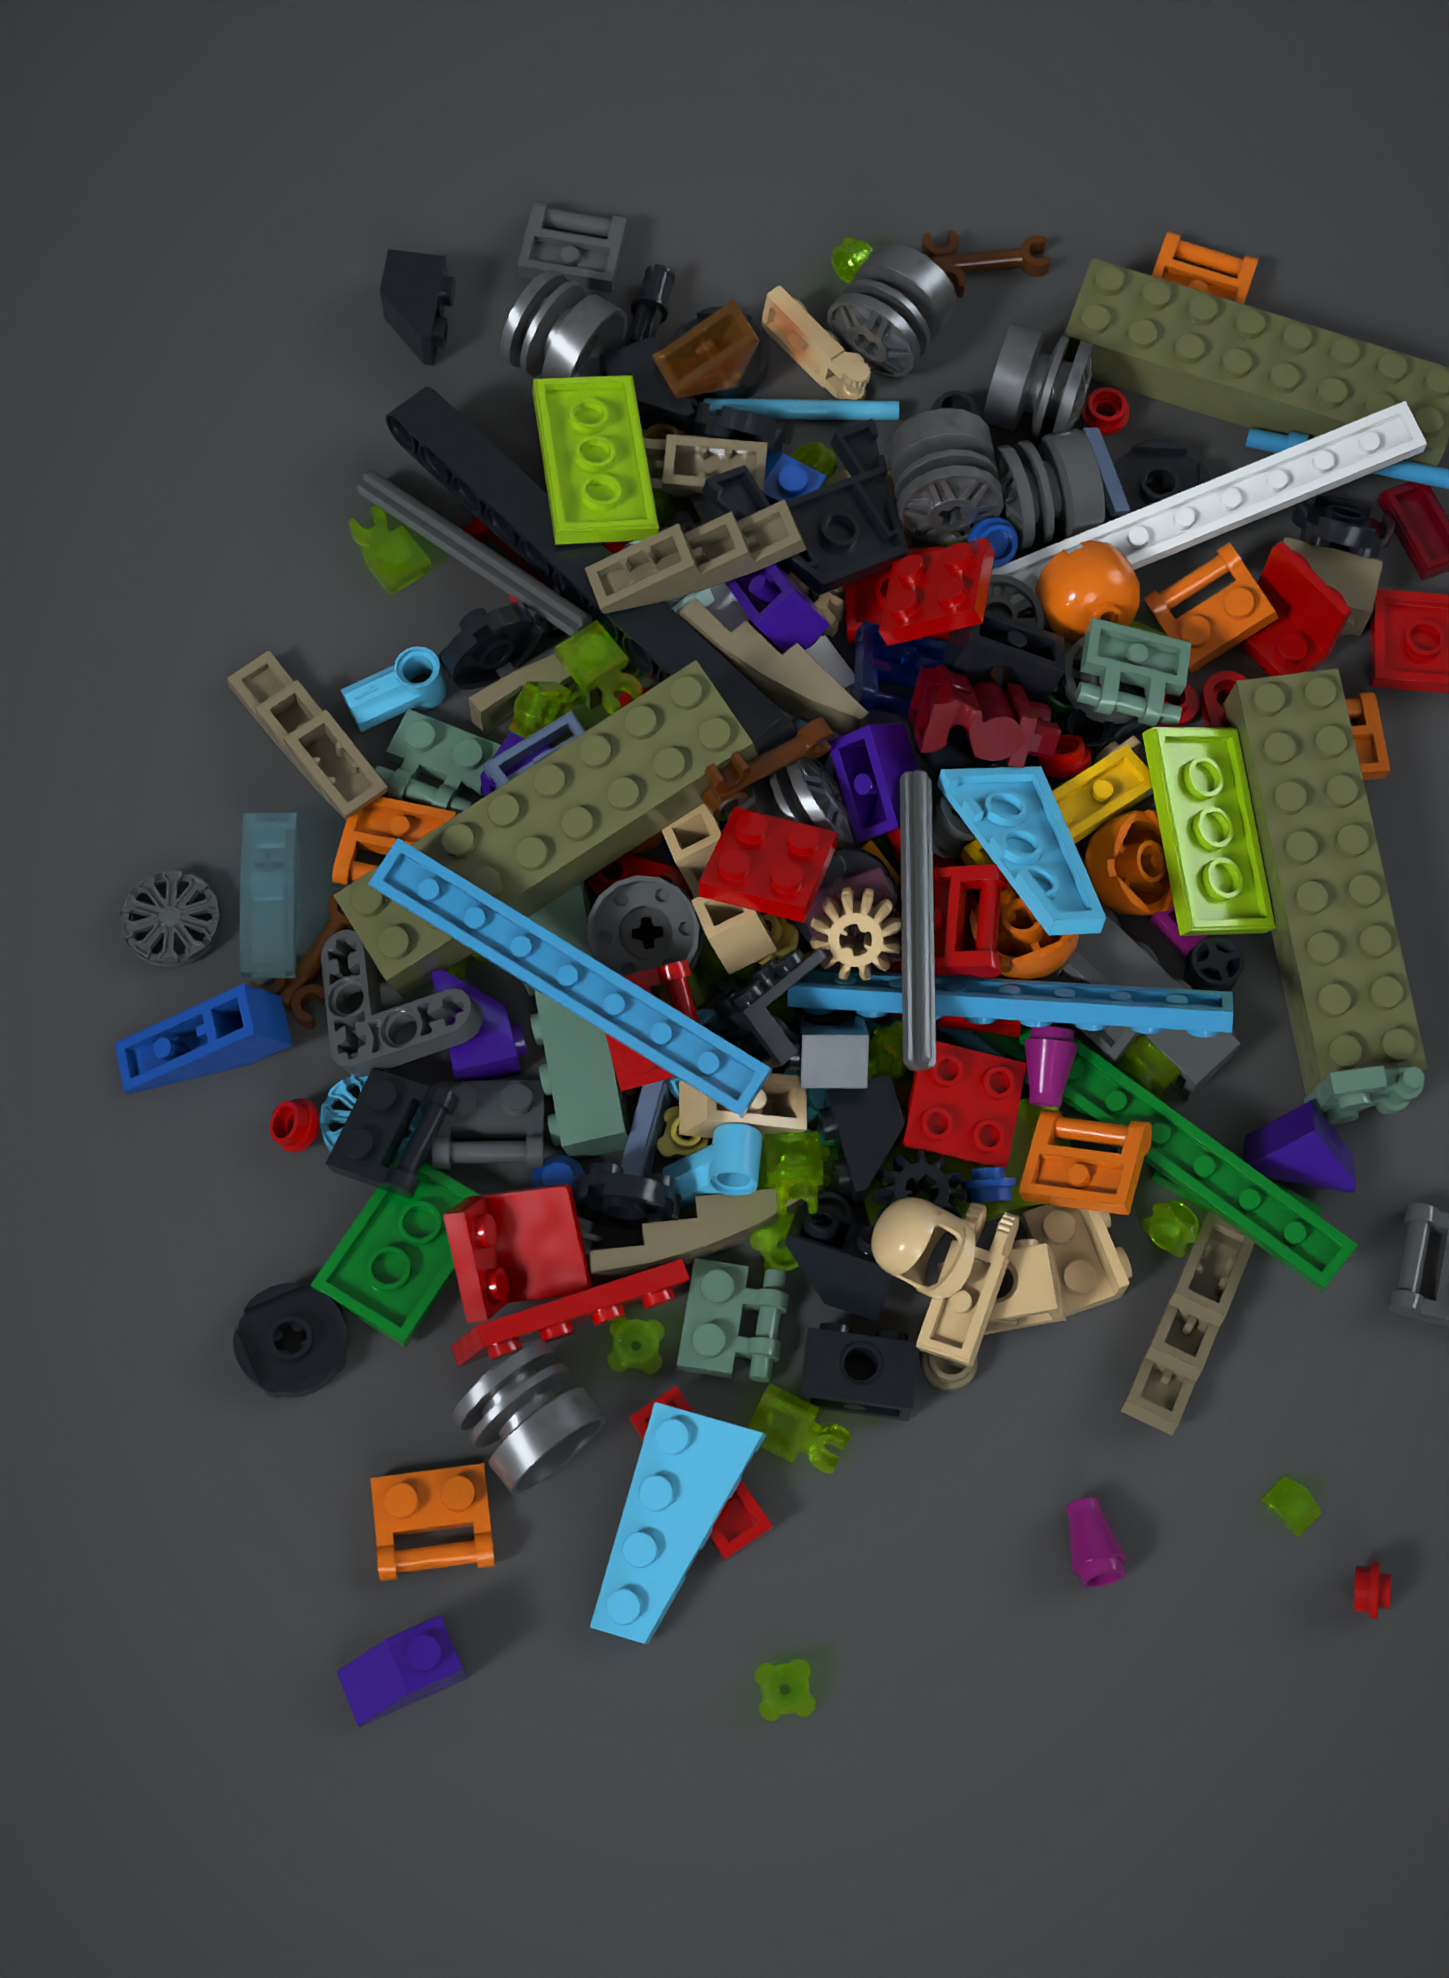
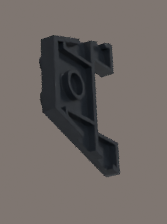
M873 419L836 431L830 445L851 477L786 501L807 550L779 562L818 596L891 568L893 561L903 559L909 552L901 520L899 519L895 497L890 496L885 477L888 469L884 455L879 453L876 441L879 433ZM746 465L707 478L702 489L704 495L725 514L732 511L737 521L771 506Z

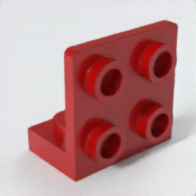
M1280 541L1272 547L1257 583L1275 609L1278 619L1238 644L1269 677L1314 671L1329 659L1351 614V609L1346 604L1343 595L1334 587L1327 586L1311 570L1308 561L1302 554L1292 551L1283 541Z
M936 1041L935 1066L930 1070L914 1072L901 1144L907 1148L923 1149V1151L944 1155L945 1157L991 1168H1006L1009 1161L1027 1063Z
M569 1184L470 1196L443 1215L467 1323L488 1321L509 1303L565 1297L592 1288L572 1188Z

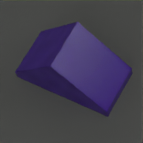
M1312 1100L1245 1136L1243 1143L1244 1162L1266 1178L1354 1193L1356 1176L1353 1154Z

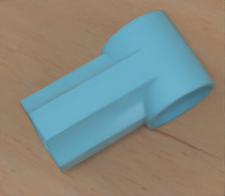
M415 646L407 648L400 653L395 661V665L341 689V693L357 727L363 732L406 712L407 709L429 710L435 708L445 698L447 686L437 655L426 647ZM417 675H431L430 678L424 682H411V680Z
M727 1123L720 1125L714 1130L711 1145L665 1166L662 1174L672 1176L677 1180L676 1192L681 1196L680 1207L685 1209L694 1205L695 1196L719 1193L729 1196H744L756 1191L763 1140L761 1132L747 1124Z

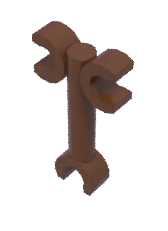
M954 230L948 232L947 246L945 247L935 246L932 243L930 232L924 233L921 252L944 271L956 289L957 298L964 295L966 286L965 273L1021 268L1029 276L1041 277L1048 274L1050 258H1035L1032 256L1033 254L1044 253L1046 237L1037 235L1027 238L1022 243L1021 248L957 254L959 239Z
M819 717L803 726L795 738L748 762L736 751L732 753L729 764L718 770L714 763L708 765L705 770V776L709 780L710 787L704 792L702 801L714 818L719 817L723 806L732 800H735L738 806L744 804L747 800V794L743 788L805 756L808 759H815L831 750V745L827 739L833 737L834 732L824 718Z
M340 890L334 892L328 900L329 920L290 976L287 977L281 963L273 959H266L263 965L267 973L277 978L275 983L269 987H262L253 981L249 983L253 987L282 996L284 1009L292 1010L297 1023L307 1029H313L316 1026L314 1016L303 1010L304 1005L310 1001H318L326 1006L324 988L319 985L310 984L322 967L321 953L324 944L333 934L341 930L349 929L355 931L346 915L339 912L341 907L333 896Z

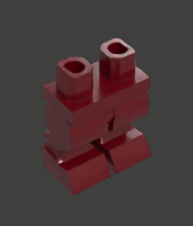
M943 664L935 668L920 667L907 714L920 753L935 752L945 747L949 730L955 725H962L975 757L989 761L1006 759L1008 766L1024 768L1027 755L1053 759L1061 733L1058 723L1050 722L1052 711L1049 704L1029 701L1022 685L1007 682L1005 691L999 685L992 682H980L971 686L966 675H958Z

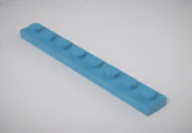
M397 838L368 883L377 892L741 1118L744 1117L772 1072V1069L399 838Z
M813 968L788 989L787 1007H802L804 1012L818 1015L830 1013L834 1009L853 1010L858 1015L868 1018L883 1017L888 1013H902V973L871 971V978L865 981L860 977L859 971L850 970V976L843 980L839 978V969ZM935 976V1020L942 1018V1016L965 1017L966 1021L975 1024H990L997 1021V1019L1019 1020L1025 1026L1037 1028L1049 1026L1052 1022L1073 1023L1076 1027L1088 1031L1103 1030L1108 1026L1130 1027L1131 1030L1142 1034H1156L1162 1032L1163 1029L1186 1030L1188 1034L1196 1037H1214L1220 1032L1232 1033L1233 992Z

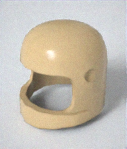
M905 1197L893 1202L877 1220L871 1239V1249L876 1262L884 1271L911 1284L918 1292L938 1300L951 1297L963 1287L971 1273L975 1258L976 1240L975 1234L968 1222L931 1202L915 1197ZM948 1231L958 1239L959 1252L946 1275L936 1284L928 1287L925 1275L928 1260L935 1245Z

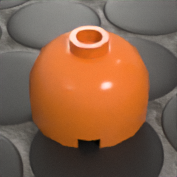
M1093 540L1081 542L1080 544L1083 548L1076 549L1069 554L1065 549L1062 550L1044 567L1036 584L1035 593L1039 597L1044 610L1045 622L1057 635L1064 637L1066 641L1073 644L1085 637L1086 627L1092 617L1129 627L1138 611L1140 604L1139 580L1124 554L1107 542Z
M1134 810L1105 821L1090 838L1085 852V869L1099 902L1118 914L1139 916L1153 915L1157 912L1173 908L1174 903L1157 811Z
M1008 882V888L1002 891L997 953L1002 956L1001 974L1020 980H1035L1047 977L1062 968L1077 948L1080 934L1049 936ZM979 903L976 905L975 911L971 910L969 917L975 945Z

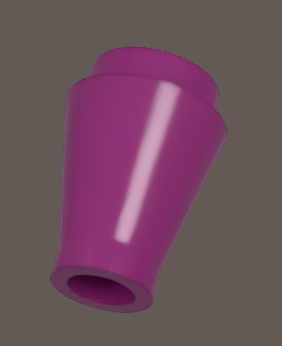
M1054 1026L1031 1027L1030 1038L1024 1039L1030 1091L1029 1104L1044 1107H1061L1062 1096L1079 1047L1078 1044L1074 1043V1030Z
M1087 1497L1069 1503L1066 1506V1511L1069 1518L1072 1574L1079 1576L1081 1585L1085 1588L1106 1586L1124 1578L1126 1571L1123 1564L1127 1562L1128 1558L1101 1510L1099 1499Z

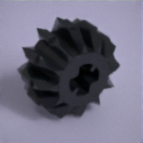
M923 1149L916 1151L913 1164L899 1153L893 1160L894 1170L882 1168L878 1173L877 1180L883 1187L873 1190L872 1201L884 1207L878 1212L877 1220L893 1202L905 1197L916 1196L920 1190L929 1195L928 1199L923 1200L931 1202L962 1219V1215L957 1208L966 1204L967 1193L955 1189L962 1180L960 1171L944 1174L943 1171L947 1162L944 1155L936 1158L934 1164L931 1165L926 1163V1154ZM946 1233L940 1238L939 1241L945 1238Z

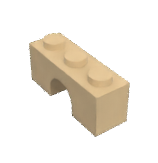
M703 803L664 828L662 833L673 859L694 897L691 901L707 939L730 975L778 950L761 912L699 897V881L723 831L717 818L712 816Z

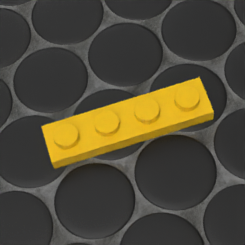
M1126 744L1052 792L1074 843H1077L1099 829L1105 821L1121 815L1152 795L1153 789L1149 769ZM977 839L963 847L960 858L967 866L996 865Z

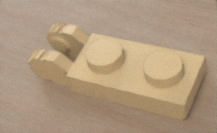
M780 285L768 292L761 327L822 388H826L836 399L864 400L867 391L865 390L866 383H869L872 373L868 363H864V359L858 353L844 352L845 349L841 346L837 337L832 332L825 330L808 313L803 303L798 299L792 298Z
M972 1202L964 1221L968 1222L975 1234L976 1245L986 1222L987 1209L984 1205ZM1006 1212L1005 1215L1003 1214L1002 1219L997 1225L990 1251L975 1247V1258L971 1273L959 1291L949 1298L931 1299L916 1342V1347L919 1350L973 1367L1009 1263L1007 1256L1012 1250L1018 1231L1019 1216ZM952 1239L938 1281L946 1275L959 1252L958 1239Z

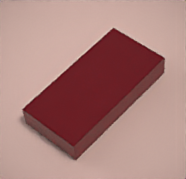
M1407 482L1382 491L1377 499V503L1383 513L1395 521L1394 533L1421 580L1424 581L1448 572L1449 518L1431 487L1415 482Z

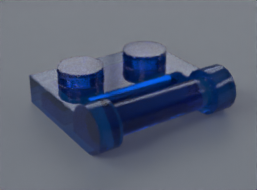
M863 621L855 631V685L851 696L867 712H871L874 709L908 718L907 714L912 697L877 689L878 681L915 689L920 667L935 668L943 664L946 642L924 637L887 646L879 633L880 625Z

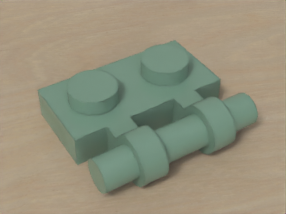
M1092 617L1085 631L1080 672L1099 676V686L1080 682L1077 687L1075 701L1093 706L1094 712L1110 716L1115 711L1138 717V722L1141 724L1155 727L1157 723L1176 727L1180 721L1182 707L1164 703V696L1166 693L1179 697L1186 688L1191 642ZM1120 682L1144 688V696L1141 697L1119 691Z
M407 709L386 750L387 759L401 765V767L393 771L378 765L375 771L388 786V797L401 801L410 799L425 806L454 811L459 814L474 804V802L459 797L462 790L482 797L480 775L484 770V764L492 759L501 745ZM420 773L444 783L439 788H436L417 779Z
M1381 1065L1330 1072L1304 1098V1103L1312 1100L1330 1125L1354 1121L1359 1118L1358 1113L1363 1109L1373 1106L1382 1114H1396L1422 1093L1425 1078L1423 1072L1417 1067L1384 1070V1066Z
M694 1258L676 1370L731 1379L734 1359L736 1357L751 1360L750 1380L763 1383L770 1382L773 1362H778L781 1354L782 1343L777 1341L781 1314H785L788 1308L789 1295L784 1292L787 1273L777 1269H766L763 1288L757 1290L746 1288L749 1266ZM742 1309L759 1312L755 1337L738 1336Z

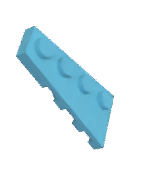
M1042 767L941 769L937 782L938 788L998 866L1049 936L1101 933L1106 920L1105 913Z
M657 1402L654 1403L590 1628L643 1644L650 1643L684 1583L687 1571L699 1550H702L713 1531V1525L728 1499H731L742 1480L741 1476L753 1454L759 1450L767 1434Z

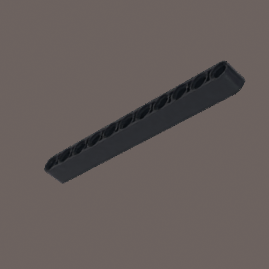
M426 386L386 414V424L392 436L401 447L559 595L591 615V625L655 685H658L697 660L754 743L758 756L796 737L798 733L796 727L787 715L664 601L603 614L599 608L585 568L613 554L601 543L555 545L548 494L438 392Z

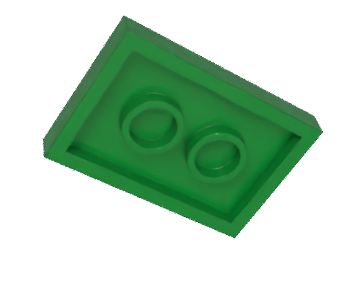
M405 1149L398 1157L392 1168H397ZM425 1161L416 1177L420 1180V1184L413 1198H407L380 1188L376 1189L311 1283L312 1289L319 1293L321 1291L329 1296L337 1306L405 1348L456 1274L443 1215L466 1197L479 1195L438 1169H433V1166Z

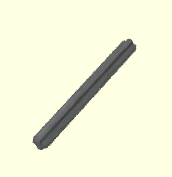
M373 470L366 471L363 474L362 480L357 484L359 494L519 602H522L525 606L575 639H580L586 634L587 629L592 624L591 615Z
M915 770L914 772H904L900 778L903 1062L909 1070L921 1071L930 1070L936 1064L932 781L927 776L926 771Z

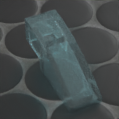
M296 812L243 813L240 871V973L242 979L296 978L301 896L298 880L301 836Z

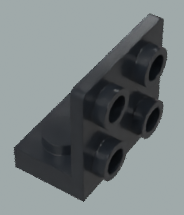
M820 947L804 954L797 948L780 960L777 956L773 957L751 974L755 982L742 991L735 988L712 1005V1009L716 1014L702 1026L771 1069L784 1065L798 1051L790 1041L791 1035L785 1023L778 1016L769 1013L766 1007L822 962L827 955Z

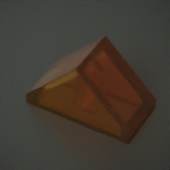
M733 299L652 357L677 398L735 388L760 340L739 305Z

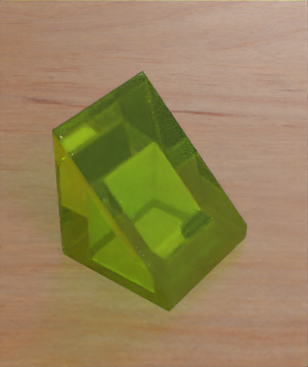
M895 1021L874 1042L900 1061L903 1060V1022Z
M1284 1475L1260 1499L1298 1538L1322 1514L1308 1489Z

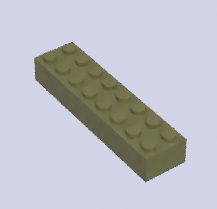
M1091 259L1064 336L1070 337L1064 360L1074 362L1081 341L1093 344L1091 353L1092 380L1249 429L1255 428L1289 435L1290 431L1308 434L1309 440L1406 401L1427 445L1424 452L1405 460L1438 466L1449 438V367L1102 260Z
M695 660L410 846L525 917H529L703 804L702 796L710 787L709 780L705 776V770L708 765L714 763L717 769L720 770L729 764L732 753L736 751L742 755L746 762L758 757V753L748 734L698 661ZM377 866L333 896L385 981L404 998L432 980L431 971L440 969L446 971L474 953V951L371 888L368 883L379 866Z
M1334 668L1238 680L1223 705L1228 728H1238L1276 929L1271 930L1305 1094L1307 1096L1330 1072L1383 1065L1384 1070L1417 1067L1424 1073L1428 1067L1339 669Z

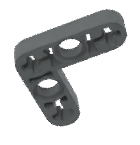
M349 929L341 930L333 934L325 942L321 953V965L330 1053L332 1059L349 1074L356 1077L369 1076L372 1068L383 1071L463 1044L479 1032L483 1023L481 1007L463 990L456 988L446 989L382 1012L378 968L357 933ZM352 949L356 950L355 952H352V953L349 954V951H350V950H352ZM348 959L349 969L346 966H344L341 962H344ZM362 991L364 997L361 1006L351 1014H344L343 1006L346 999L351 994ZM461 1008L463 1011L455 1016V1010ZM455 1017V1023L450 1025L447 1021ZM415 1021L417 1023L415 1036L409 1042L397 1045L396 1035L399 1029L404 1024ZM358 1037L366 1044L359 1047ZM358 1051V1056L353 1058L351 1054Z

